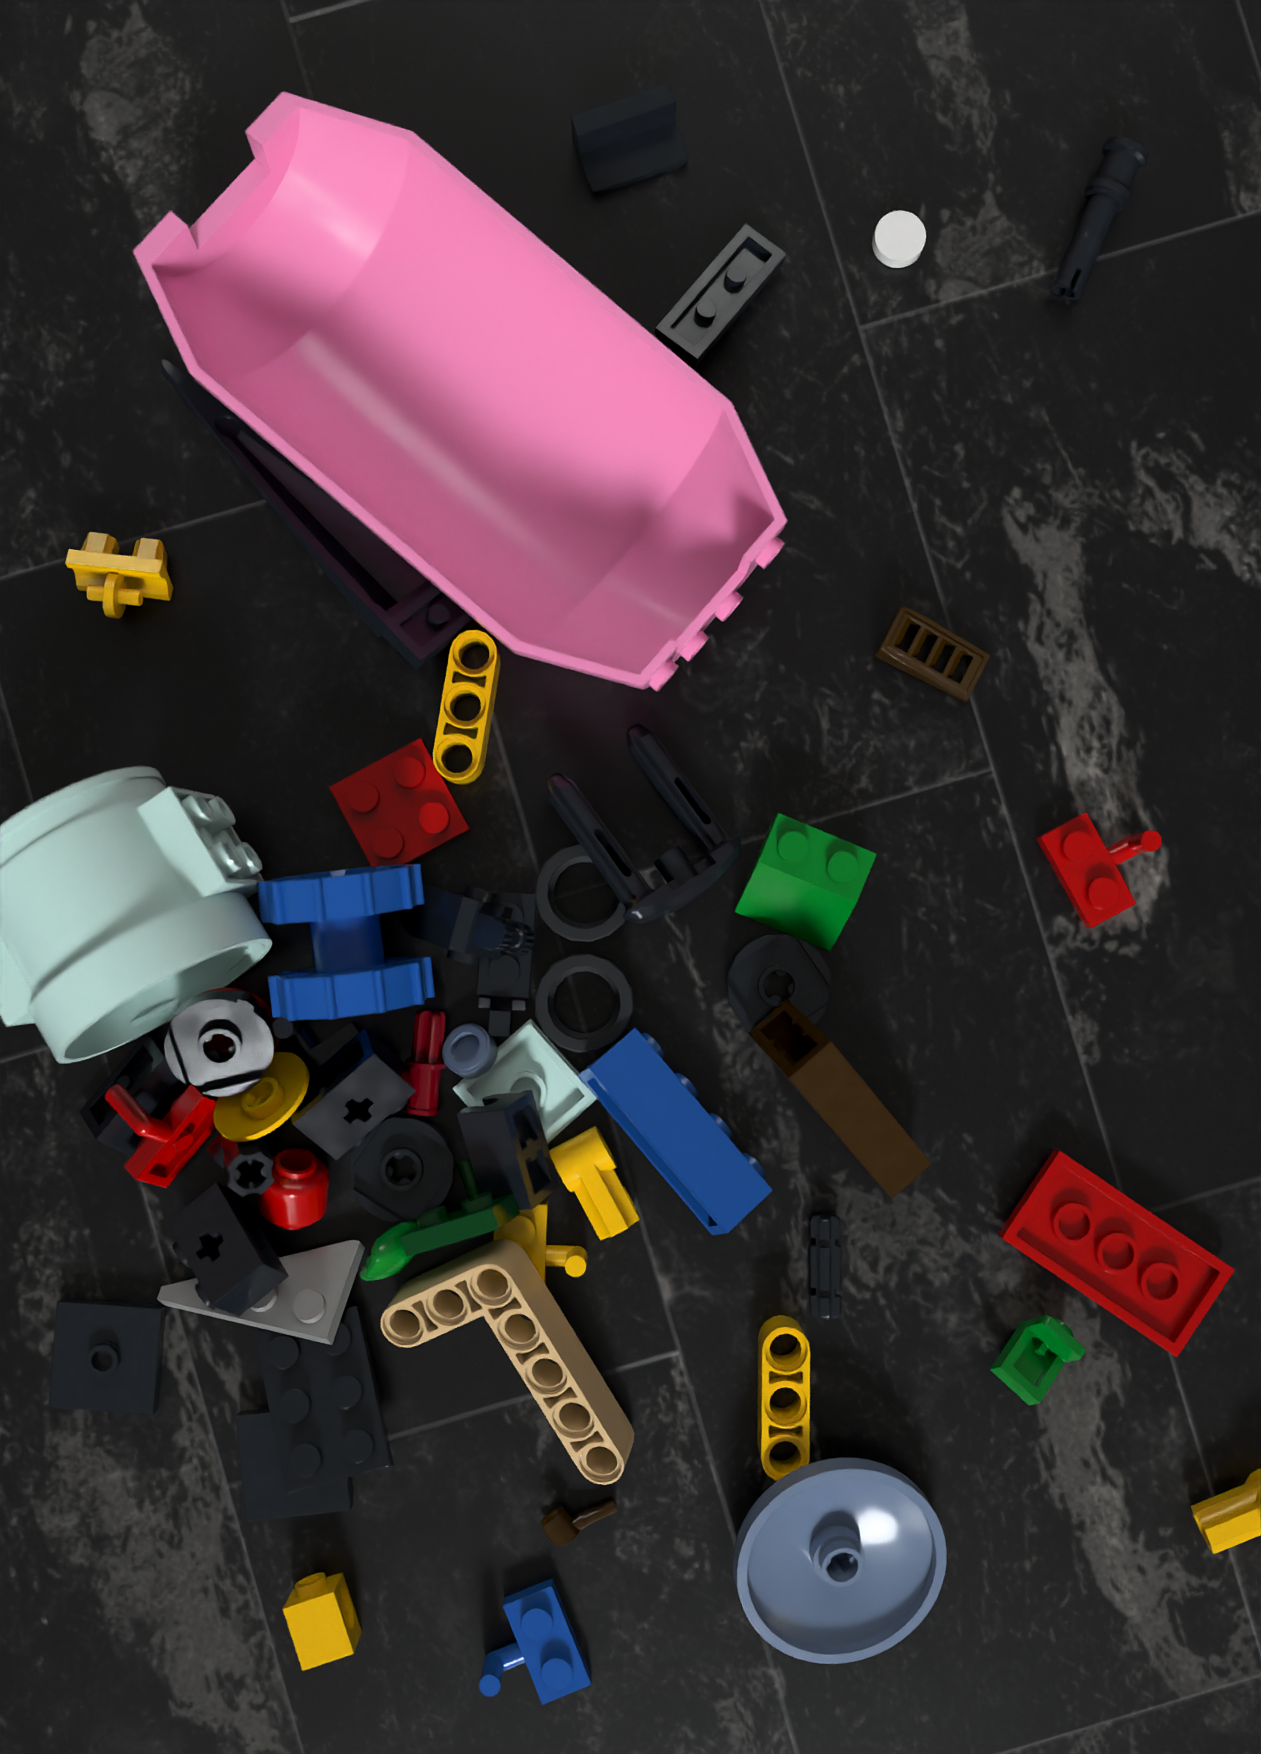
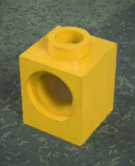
M320 1572L298 1581L283 1607V1612L302 1671L354 1654L362 1631L343 1572L327 1578L325 1573Z

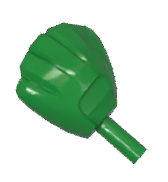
M402 1222L386 1231L375 1241L371 1247V1255L365 1261L366 1266L362 1267L360 1271L361 1279L365 1281L384 1279L396 1275L408 1267L415 1255L406 1257L400 1236L417 1226L416 1222Z

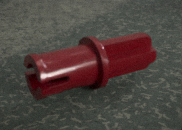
M422 1009L415 1014L411 1057L405 1059V1065L409 1066V1073L416 1092L410 1096L404 1108V1111L409 1114L421 1116L438 1114L441 1069H446L447 1067L444 1060H442L446 1016L444 1012L439 1010Z

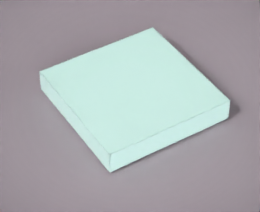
M531 1018L497 1048L496 1060L487 1073L474 1079L464 1078L453 1088L455 1093L468 1107L484 1106L482 1098L486 1096L532 1090L547 1144L597 1099L577 1076L580 1072Z

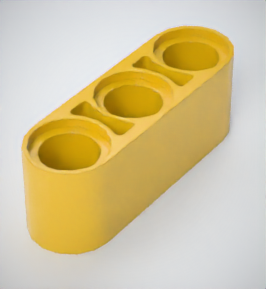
M467 630L460 633L451 645L433 749V763L436 770L449 782L457 785H467L475 781L482 773L501 666L500 654L493 639L487 633L479 630ZM480 645L489 650L488 662L483 667L469 669L462 664V657L468 648ZM465 696H473L481 701L479 714L470 721L458 720L454 715L455 704L460 698ZM464 746L469 748L472 752L470 767L461 773L448 771L446 767L447 754L456 747Z
M784 1315L774 1316L765 1321L760 1328L758 1336L757 1444L763 1469L775 1481L800 1467L808 1465L810 1460L809 1342L800 1324L793 1318ZM780 1334H791L797 1338L796 1347L787 1355H777L770 1350L771 1342ZM787 1387L797 1392L795 1401L788 1407L779 1408L770 1403V1397L779 1388ZM787 1441L797 1446L793 1456L787 1460H776L770 1456L771 1449L779 1442Z

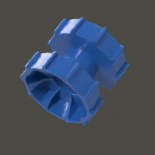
M420 864L359 867L273 878L257 882L261 923L309 922L314 965L283 970L278 975L268 977L273 1017H283L288 1021L336 1019L339 1017L384 1013L388 1010L424 1004L427 998L435 997L431 957L413 955L384 957L380 913L412 909L416 905L425 904Z

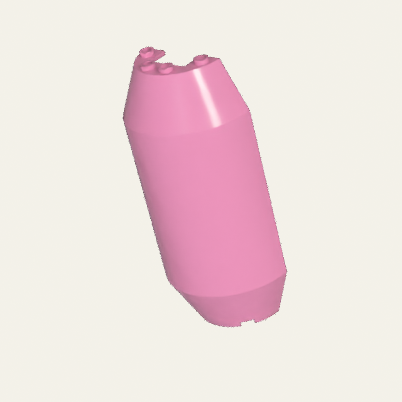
M282 91L246 130L255 159L201 217L188 228L186 223L170 211L133 250L189 373L198 383L515 654L640 689H646L651 686L654 690L658 691L677 669L678 665L674 662L680 656L689 662L706 643L709 637L703 631L711 621L717 617L724 622L740 604L744 597L737 590L755 567L759 565L764 569L785 544L778 538V535L787 522L786 517L732 402L413 131Z

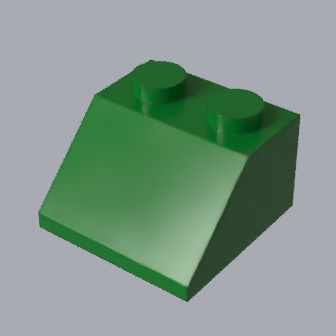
M778 813L771 821L734 912L830 952L858 901L877 854Z

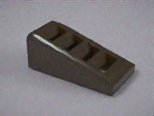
M901 605L896 611L874 655L964 702L968 701L990 657L988 653L904 605ZM907 629L916 632V635L908 651L904 652L898 647ZM925 638L934 641V644L923 663L916 659V656ZM946 647L952 650V653L942 673L933 668L943 648ZM964 656L970 659L971 662L960 683H957L951 677L961 657Z

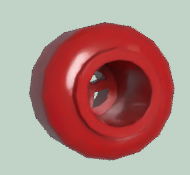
M298 1148L284 1150L272 1157L274 1163L271 1169L275 1181L263 1194H259L258 1206L263 1217L272 1224L286 1230H297L320 1220L327 1209L329 1170L325 1163L310 1151Z

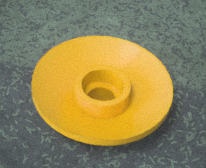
M274 1053L269 1067L254 1087L236 1095L218 1097L213 1114L217 1130L226 1139L236 1142L254 1140L275 1130L294 1113L306 1094L309 1085V1070L299 1056L293 1053Z

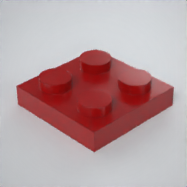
M421 738L329 787L371 867L410 864L471 831L444 778L436 770L433 758Z

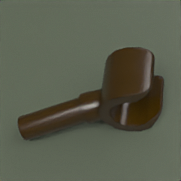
M613 1499L587 1511L580 1512L571 1518L565 1508L559 1506L543 1517L541 1525L553 1544L565 1546L573 1541L580 1530L585 1528L586 1525L617 1512Z

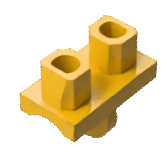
M89 532L81 550H68L65 563L68 568L74 570L78 590L87 591L88 600L103 602V610L108 618H121L126 605L141 606L143 598L168 601L171 599L173 585L167 572V553L163 542L160 540L140 538V540H136L133 555L125 556L118 555L120 547L116 538L105 533Z

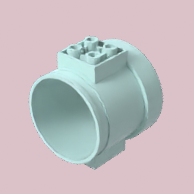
M145 766L129 767L103 773L66 787L36 802L0 825V1016L6 1026L36 1023L57 1062L73 1063L85 1060L122 1046L172 1021L175 1010L187 1000L208 990L226 988L248 972L268 953L272 946V941L247 900L248 897L258 891L257 882L264 881L259 873L262 870V863L249 844L246 842L241 843L232 827L235 824V817L228 805L220 797L170 786L166 788V783L158 770Z

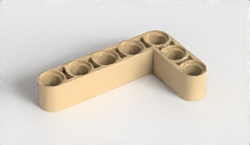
M506 1239L492 1241L412 1278L400 1287L381 1317L382 1332L391 1343L398 1347H414L484 1316L583 1476L591 1482L601 1485L614 1483L621 1477L634 1443L632 1425L533 1263L519 1244ZM491 1269L501 1272L505 1277L498 1276ZM449 1290H452V1291L458 1293V1295H459L460 1297H458V1296L452 1294ZM519 1314L529 1317L532 1321L522 1318ZM548 1359H552L553 1361L557 1362L558 1364H554V1363L550 1362Z

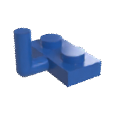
M553 1578L505 1597L503 1608L517 1642L486 1655L479 1682L481 1693L488 1697L495 1696L501 1687L503 1671L522 1663L527 1665L542 1705L591 1685L592 1675Z

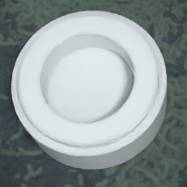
M893 211L886 214L877 224L872 239V247L876 257L883 264L892 268H903L911 265L918 259L925 245V227L921 220L910 212Z

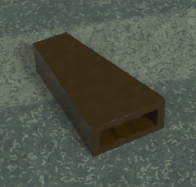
M789 999L785 1000L748 1033L891 1198H894L906 1186L912 1184L932 1164L834 1044Z

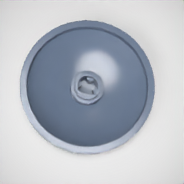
M833 1458L817 1461L790 1472L775 1482L757 1499L746 1515L737 1535L733 1555V1574L737 1592L748 1620L764 1640L787 1655L808 1662L821 1664L849 1663L869 1658L891 1648L909 1635L922 1622L941 1590L946 1570L947 1549L942 1526L924 1493L907 1476L883 1463L868 1459Z

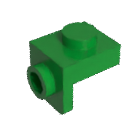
M1049 1315L1021 1321L990 1370L1028 1405L1040 1404L1064 1364L1080 1360L1086 1349L1073 1338L1072 1330L1064 1322Z

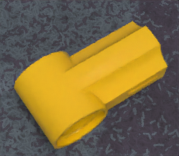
M596 1126L549 1150L551 1159L562 1181L570 1192H575L600 1241L621 1233L640 1220L631 1197L615 1171L617 1165L611 1151Z
M1261 1468L1251 1473L1245 1484L1191 1506L1196 1524L1213 1554L1261 1535Z

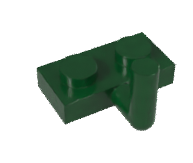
M470 1158L459 1161L456 1164L469 1199L461 1202L462 1210L448 1214L446 1207L441 1206L416 1216L417 1226L400 1236L406 1257L502 1228L520 1214L514 1195L510 1194L493 1199L491 1192L480 1194Z

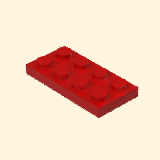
M1057 1149L1053 1150L997 1234L1016 1249L1175 1357H1178L1235 1271L1234 1268Z

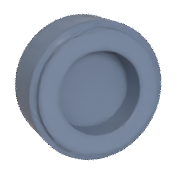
M467 1023L453 1029L444 1041L442 1048L444 1063L450 1070L462 1078H478L487 1073L493 1066L497 1057V1043L493 1036L488 1035V1032L477 1024Z

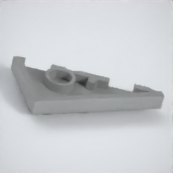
M349 1240L280 1257L279 1259L289 1277L241 1316L233 1315L218 1308L212 1310L207 1307L196 1293L195 1285L198 1283L197 1278L162 1286L157 1300L165 1306L332 1345L365 1247L360 1241Z

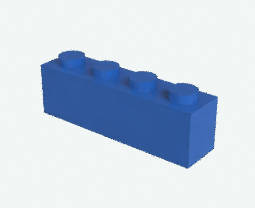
M634 1028L621 1036L577 1076L711 1235L729 1233L773 1191L764 1180L766 1173L755 1158L747 1153L742 1154L730 1140L732 1133L726 1123L716 1114H708L696 1100L698 1093L693 1084L680 1073L674 1074L662 1060L664 1052L660 1045L647 1033L640 1034Z

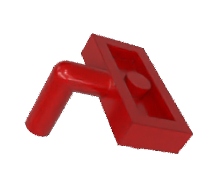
M1087 812L1036 838L1085 928H1093L1137 904L1116 866L1140 853L1156 851L1162 844L1161 835L1154 830L1131 834L1106 848Z
M117 1084L111 1087L105 1095L106 1101L136 1134L144 1137L138 1144L136 1152L123 1167L135 1180L167 1188L216 1128L213 1114L219 1096L202 1093L203 1088L191 1084L184 1093L180 1094L173 1101L169 1112L161 1120L150 1116L123 1085Z

